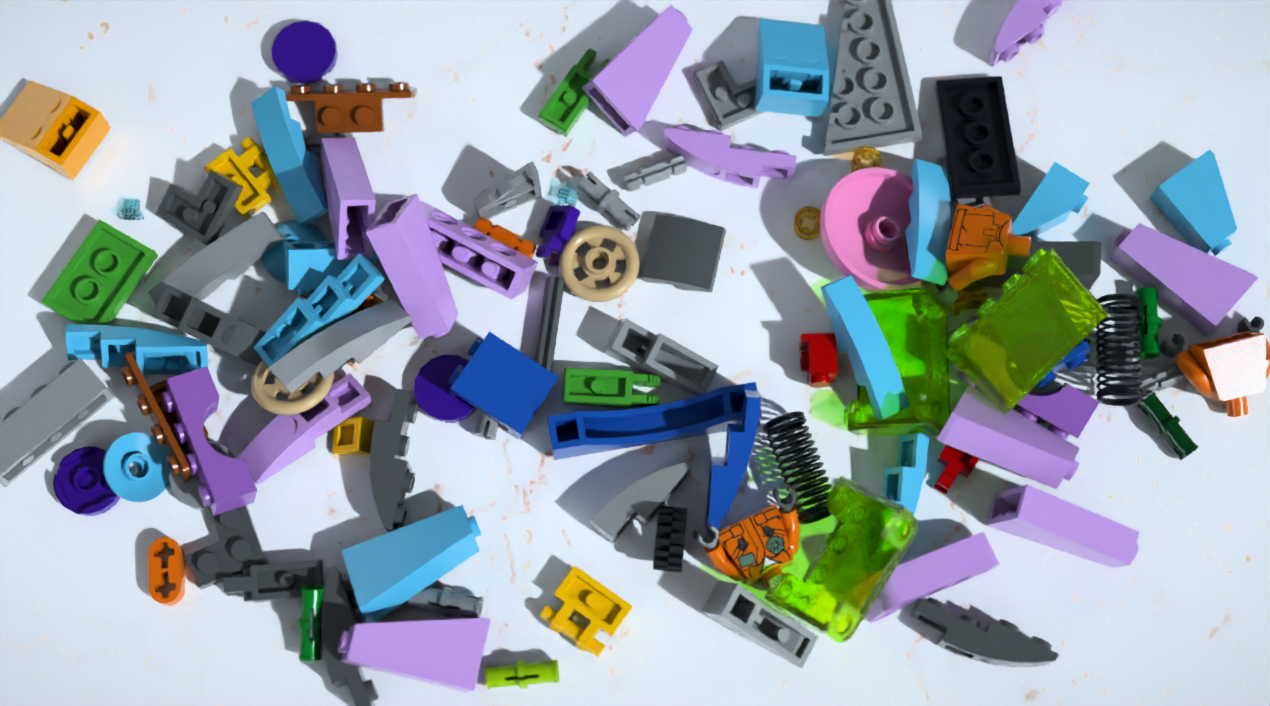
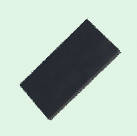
M1002 76L936 80L935 91L952 199L1020 195L1021 184Z

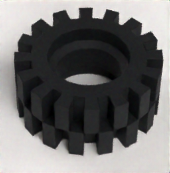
M659 505L653 570L682 571L688 508Z

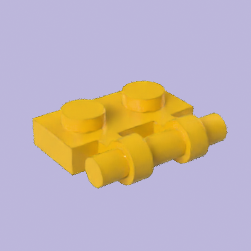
M251 137L241 142V147L245 150V153L239 157L229 148L203 167L207 174L211 170L219 171L243 186L234 207L244 220L272 201L270 195L265 191L266 189L274 186L280 194H283L267 157L266 150L261 144H256ZM252 165H257L263 172L258 178H255L248 170Z
M574 565L553 594L564 605L559 612L546 605L540 617L550 624L549 628L558 634L561 631L575 641V646L581 651L585 652L588 650L598 658L606 645L595 638L597 633L601 629L613 637L633 606ZM574 611L590 621L585 631L569 620Z

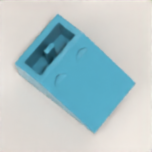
M759 19L755 111L820 117L829 102V63L824 25Z

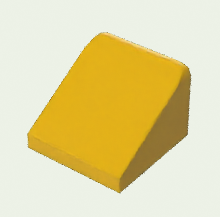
M361 416L348 418L335 426L332 454L369 456L375 421Z

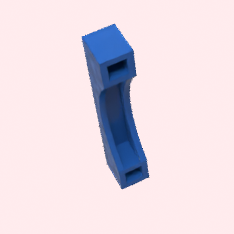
M756 382L721 387L691 398L650 407L614 411H576L547 416L554 460L726 432L727 423H742L744 390H757ZM761 407L758 419V426H760L762 418Z

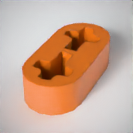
M170 537L158 538L152 542L148 551L149 591L151 597L164 606H172L180 602L185 594L184 551L181 545ZM165 546L175 551L174 555L168 557V568H165V561L158 557V553L164 552ZM165 575H168L169 583L176 586L175 590L169 592V597L167 598L159 592V588L165 587Z

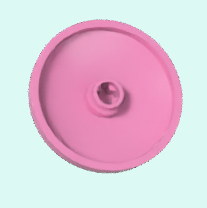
M870 167L856 170L843 177L826 196L821 208L819 222L823 245L837 269L844 276L852 275L858 287L874 294L889 297H900L916 293L930 283L911 276L905 231L911 223L908 199L914 187L911 177L895 170Z

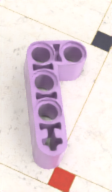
M981 532L882 571L866 580L854 589V592L868 622L872 623L893 614L905 605L979 576L1000 564L985 533Z

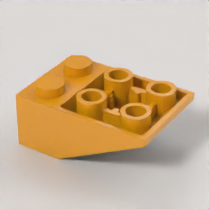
M29 80L0 119V139L73 181L111 129L109 123L97 109L74 96Z

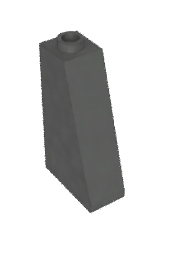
M1031 241L1029 257L1009 256L1005 273L1002 275H991L969 285L1022 290L1047 276L1054 286L1055 294L1085 297L1100 276L1102 242Z

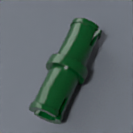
M1155 392L1136 405L1156 428L1155 434L1158 437L1162 435L1179 456L1180 460L1190 455L1199 447L1178 423L1181 421L1177 415L1172 416Z

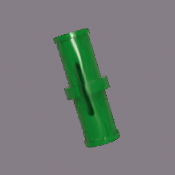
M1143 287L1135 291V295L1142 300V307L1139 310L1142 315L1138 318L1142 321L1139 325L1142 329L1139 333L1142 336L1139 340L1142 343V346L1139 348L1142 354L1139 357L1142 359H1154L1160 356L1158 329L1162 326L1157 309L1158 291L1155 288Z
M307 585L301 587V617L297 619V627L300 628L299 660L318 661L322 659L321 608L324 587ZM311 609H313L312 637H310Z

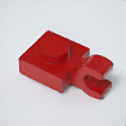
M946 445L937 459L938 462L946 467L933 488L946 495L958 473L968 478L979 458Z

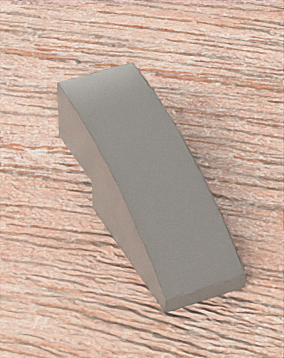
M627 318L618 323L604 351L606 354L648 375H658L661 381L696 395L707 392L719 367L717 364L661 333L655 335Z
M687 462L669 466L647 475L626 487L590 519L591 527L613 544L635 518L647 526L658 513L659 505L664 506L690 475L691 466Z

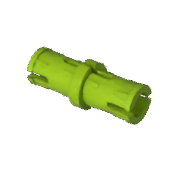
M524 659L518 660L517 664L486 666L485 678L487 689L519 686L520 689H527L528 685L560 683L558 659L526 663Z

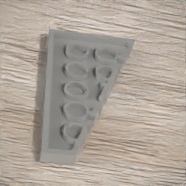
M845 0L823 156L921 141L923 134L892 0Z

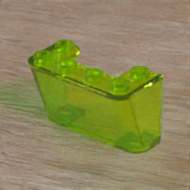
M1043 248L1038 250L1021 269L1025 274L1021 277L1016 272L1001 287L1005 293L997 301L990 297L976 311L980 318L971 327L965 322L946 342L950 348L945 356L1004 414H1007L1109 314L1053 248L1048 252Z
M841 476L829 492L827 498L828 510L839 522L828 535L815 560L809 565L803 579L800 580L791 573H783L772 581L769 590L764 596L767 601L789 618L839 643L846 642L854 635L914 540L918 529V520L906 507Z

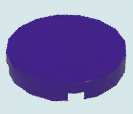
M308 20L293 22L284 27L275 37L271 48L272 60L278 72L288 81L302 85L322 80V76L334 69L338 58L337 44L330 31L320 23Z
M441 355L429 360L421 367L415 379L414 394L420 409L429 418L445 423H456L467 419L477 410L476 407L459 396L453 397L449 394L453 385L448 380L458 365L465 368L469 360L458 355Z
M86 446L75 449L62 459L58 465L60 467L57 470V475H54L53 485L56 497L65 508L77 515L92 517L107 512L117 504L120 497L110 489L103 473V461L107 450Z

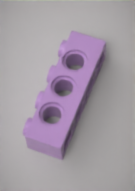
M421 201L442 263L511 300L526 292L538 264L537 261Z

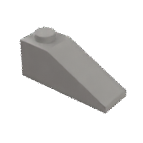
M718 580L701 611L727 629L799 668L804 667L819 638L737 583Z

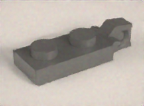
M318 559L252 565L249 569H243V577L224 579V593L227 596L244 595L245 602L253 603L302 599V586L318 585L325 587L324 562Z

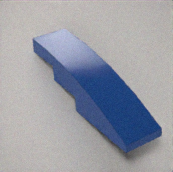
M744 390L742 423H727L725 457H710L705 522L711 524L716 529L719 528L731 507L748 466L757 433L762 399L757 390ZM705 525L706 532H707V535H708L709 529H708V527Z

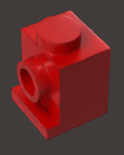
M801 334L799 350H806V352H800L801 372H807V383H809V386L822 388L829 386L830 383H835L838 375L835 334Z

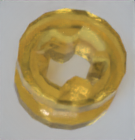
M863 146L854 152L851 161L852 172L869 168L867 165L864 167L860 166L861 158L865 161L872 159L871 167L881 168L882 156L875 148Z
M807 206L801 208L796 213L793 229L799 238L813 240L820 236L819 222L821 211L819 209ZM805 217L809 221L816 220L814 229L811 230L808 226H801Z

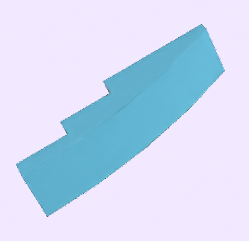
M275 86L252 101L251 104L264 148L281 190L299 225L305 226L328 212L327 202L316 156L306 150L300 122L290 117L285 91Z
M916 158L911 167L914 190L908 199L911 223L905 231L911 276L944 286L948 270L945 254L950 237L951 224L947 167Z
M358 253L337 278L328 275L307 300L298 297L258 341L254 349L267 366L270 367L301 343L327 327L345 319L386 278L366 255Z
M847 275L820 287L839 351L848 353L857 385L866 386L875 418L885 419L910 407L899 371L886 339L852 275Z
M66 324L65 337L68 360H78L80 358L82 360L102 359L103 368L124 367V354L131 352L143 375L184 374L208 367L207 343L201 340L142 328Z
M913 433L899 435L897 467L885 468L882 500L870 501L865 572H882L891 568L905 541L917 508L925 475L929 434Z

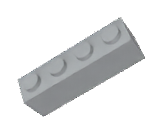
M81 358L76 362L65 365L60 370L58 377L48 385L45 384L37 388L32 393L30 400L21 407H16L5 415L4 421L0 423V484L4 487L11 484L115 397Z

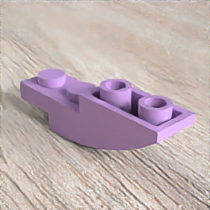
M1018 0L1000 29L988 63L992 67L1002 60L1004 63H1007L1020 52L1019 48L1026 43L1030 45L1036 43L1045 34L1044 28L1049 17L1060 9L1061 3L1065 0Z
M674 126L673 128L664 129V147L673 155L681 154L687 165L708 176L731 184L756 189L759 188L760 177L793 181L796 155H790L783 150H772L770 152L756 151L755 148L749 146L730 148L731 135H725L719 130L699 132L692 131L685 126Z
M349 373L332 384L325 398L313 408L298 414H279L247 445L237 459H245L253 481L259 485L316 448L315 439L371 404V396Z

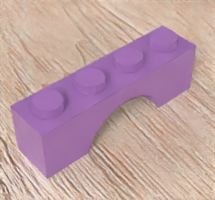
M974 331L953 366L959 371L956 377L973 387L979 382L990 388L987 395L1003 404H1006L1008 399L1018 404L1020 408L1017 412L1034 422L1037 421L1038 417L1051 423L1048 430L1067 440L1068 436L1072 435L1078 439L1100 402L1066 382L1057 389L1047 393H1030L1020 389L1008 376L1005 365L1006 349Z
M208 367L167 378L165 392L161 393L163 404L167 413L173 412L177 421L174 424V431L180 444L185 443L189 454L186 455V460L191 468V474H198L202 486L198 487L203 505L205 507L210 505L213 515L216 516L254 503L257 488L245 459L231 458L220 454L210 446L205 438L203 425L217 411L220 398Z

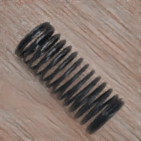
M1125 293L1107 294L1099 297L1095 302L1097 307L1095 313L1098 315L1096 316V321L1098 322L1096 324L1098 330L1096 332L1098 337L1096 339L1098 344L1096 347L1098 352L1096 355L1098 359L1096 362L1098 366L1096 380L1099 382L1096 386L1099 390L1096 394V400L1105 405L1126 406L1137 404L1143 400V394L1141 393L1143 389L1139 387L1143 383L1139 379L1143 375L1139 372L1142 369V366L1139 364L1142 361V358L1139 357L1142 354V351L1139 349L1142 346V343L1139 342L1142 338L1139 334L1142 330L1139 327L1142 321L1138 319L1142 315L1139 312L1142 307V300L1135 295ZM1112 300H1127V301L1110 302V303H1106V304H1103V305L1100 304V303H1102V302L1112 301ZM1121 304H1127V305H1129V306H1121V307L1112 306V305H1121ZM1109 313H1113V314L1136 313V314H1138V315L1135 316V317H1131V316L1107 317V316H1104V315L1109 314ZM1107 321H1138L1136 324L1111 325L1104 323ZM1109 328H1117V329L1136 328V329H1138L1137 331H1134V332H1130V331H1116V332L1105 331L1106 329H1109ZM1107 336H1138L1136 339L1112 340L1104 338ZM1110 343H1120V344H1122V343H1136V344H1139V345L1134 346V347H1128V346L1110 347V346H1105L1106 344H1110ZM1114 350H1115V351H1130V350L1138 351V353H1136V354H1115V355H1113V354H1108V353H1105V352L1114 351ZM1111 358H1136V359H1139V360L1134 361V362H1111V361H1106L1107 359H1111ZM1115 365H1116V366H1130V365H1133V366H1137V367H1139V368H1136V369H1117V370H1114V369H1108V368H1106V367L1115 366ZM1113 373H1135V374H1139L1138 376H1134V377H1111V376H1106V375H1108V374H1113ZM1137 381L1139 383L1131 385H1115L1109 384L1107 382ZM1108 395L1131 396V395H1132V396H1136V397H1134V398H1129V399H1110V398H1105L1104 396H1108Z
M794 411L768 421L764 424L762 430H764L763 433L768 434L766 440L770 441L769 447L773 449L772 455L776 456L775 462L779 463L777 469L781 470L780 476L784 477L783 484L793 486L805 483L794 489L795 492L811 489L797 496L796 502L800 499L815 496L801 504H794L797 514H799V523L804 525L837 513L841 506H839L838 499L824 501L834 496L835 492L823 493L832 487V484L822 485L830 477H821L827 470H817L824 463L816 462L820 459L821 455H813L817 452L818 448H810L815 444V441L808 440L812 437V433H805L810 427L802 426L807 421L804 412ZM793 419V420H791V421H789V422H787V423H784V424H782V425L775 426V425L780 424V423H782V422H784V421ZM799 430H802V431H800V432H797V433H795V434H792V435H789V436H786V435H788V434H791V433H793V432H796V431H799ZM781 434L774 439H769L771 435ZM784 441L778 446H772L775 442ZM787 448L781 453H775L778 449ZM791 455L784 460H778L781 456ZM794 462L785 468H781L784 463ZM800 468L789 475H783L788 470ZM804 475L793 482H786L789 478ZM819 503V504H817V505H814V506L808 508V509L805 510V511H798L800 508H802V507H804V506H809V505H812V504Z

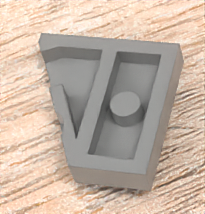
M534 162L527 163L475 197L473 202L478 217H484L489 220L542 197L539 172Z

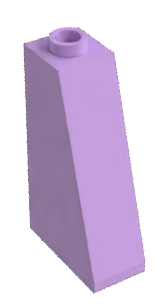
M672 5L661 11L582 87L585 93L625 137L636 132L643 125L693 30L688 24L686 16Z
M321 138L320 169L337 259H354L358 253L372 258L373 246L366 234V230L375 218L376 199L356 139Z
M416 193L388 202L366 230V234L405 312L412 318L411 324L418 338L422 339L428 336L433 338L442 337L450 332L459 314L420 199Z
M1140 223L1132 232L1125 229L1113 242L1117 249L1110 259L1145 287L1157 289V297L1205 336L1218 325L1258 279L1253 273Z
M969 384L936 439L943 444L1054 489L1058 488L1063 479L1070 481L1080 465L1079 462L1075 461L1080 449L1079 447Z
M1030 485L995 493L986 523L988 527L1111 568L1131 565L1138 552L1137 540L1139 531Z
M467 618L354 624L350 626L349 632L343 631L338 652L343 653L342 663L462 692H471L475 690L491 619Z

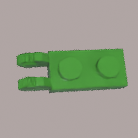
M591 48L585 52L577 65L574 64L538 115L540 122L567 137L592 101L582 87L610 61L608 58L604 60L594 75L587 72L597 56L596 51Z
M564 368L562 404L632 408V406L642 408L659 405V397L632 394L633 385L648 388L660 386L661 378L658 375L633 374V371Z

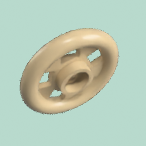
M593 225L578 230L571 235L569 242H565L559 256V273L566 287L577 297L591 302H607L622 296L634 284L639 272V255L634 243L625 233L611 226ZM603 239L617 244L613 252L600 247ZM587 243L592 249L588 250L584 257H581L575 251L580 245ZM617 259L626 260L624 273L614 272ZM600 260L606 265L602 269H596L593 267V264ZM580 266L583 267L584 273L588 276L581 281L576 278L573 272L574 269ZM610 279V287L596 289L595 280Z
M262 359L253 372L251 391L256 402L271 413L280 415L298 414L313 408L325 398L333 384L334 372L326 379L317 372L291 394L276 377L274 378V384H265L267 376L273 375V373ZM309 383L315 385V388L307 395L303 394L307 390ZM278 392L289 396L287 401L275 399Z

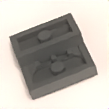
M656 215L641 278L645 282L677 285L681 290L712 292L726 229L706 222Z

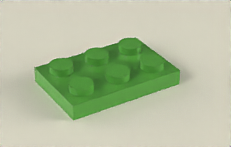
M99 219L41 303L74 324L110 325L154 263L158 254L151 248Z

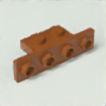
M409 82L389 83V88L376 89V83L356 84V89L344 90L343 84L323 85V90H310V85L290 86V91L285 92L287 101H315L317 133L383 132L385 130L383 99L414 98L417 95V88H409Z
M132 353L124 354L125 366L121 368V373L128 387L135 386L139 394L135 398L142 415L146 416L149 414L154 425L151 426L152 434L159 446L165 445L169 453L166 456V460L174 476L180 474L184 483L190 481L191 468L181 450L186 447V444L178 442L174 431V424L177 421L173 412L167 413L161 393L165 392L166 380L148 386ZM203 425L205 438H208V431L205 425Z

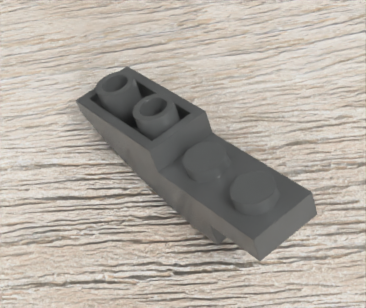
M166 284L152 316L257 366L262 358L254 349V346L267 331Z
M397 389L389 422L375 419L371 440L370 476L372 491L378 514L387 533L404 526L407 506H403L406 493H411L413 490L416 476L412 472L409 462L401 460V456L406 457L409 450L410 437L406 435L409 423L414 424L416 421L418 403H415L411 391Z
M337 567L328 572L321 608L322 645L326 666L334 686L339 688L348 684L356 706H375L374 701L379 699V695L373 680L369 679L366 681L361 667L342 663L343 653L338 652L343 631L349 632L350 626L367 622L359 607L354 608L350 597L354 594L349 575H342Z
M931 597L928 600L921 598L910 615L942 632L936 646L974 661L1006 667H1037L1050 665L1059 656L1058 653L1051 650L1052 645L1049 642L1036 636H1032L1030 639L1018 633L1019 627L1007 620L999 619L998 622L992 620L987 624L985 630L979 628L981 624L975 619L963 614L959 618L947 611V605Z

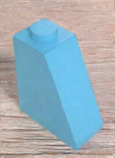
M1208 150L1161 183L1150 199L1190 246L1218 256L1232 244L1229 239L1237 231V226L1215 154Z

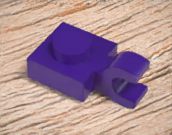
M572 205L549 207L538 235L543 238V241L537 248L536 257L548 258L549 253H551L548 265L559 266V256L563 248L562 242L570 241L571 235L576 229V223L581 211Z

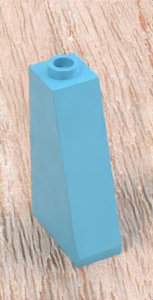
M459 505L341 550L358 607L367 623L377 622L479 552L475 537L480 536L481 532L475 516L467 517L463 505Z

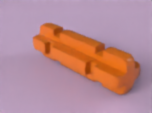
M480 217L474 225V228L530 258L536 252L535 243L527 239L521 240V236L498 224L493 226V222L484 217Z

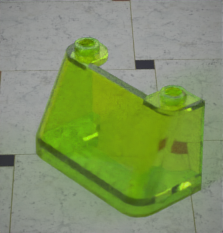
M925 286L863 295L886 339L899 371L910 407L885 419H876L866 386L857 385V400L851 401L848 408L844 410L845 426L854 435L899 436L922 433L929 434L930 436H939L951 415L948 322L944 305Z

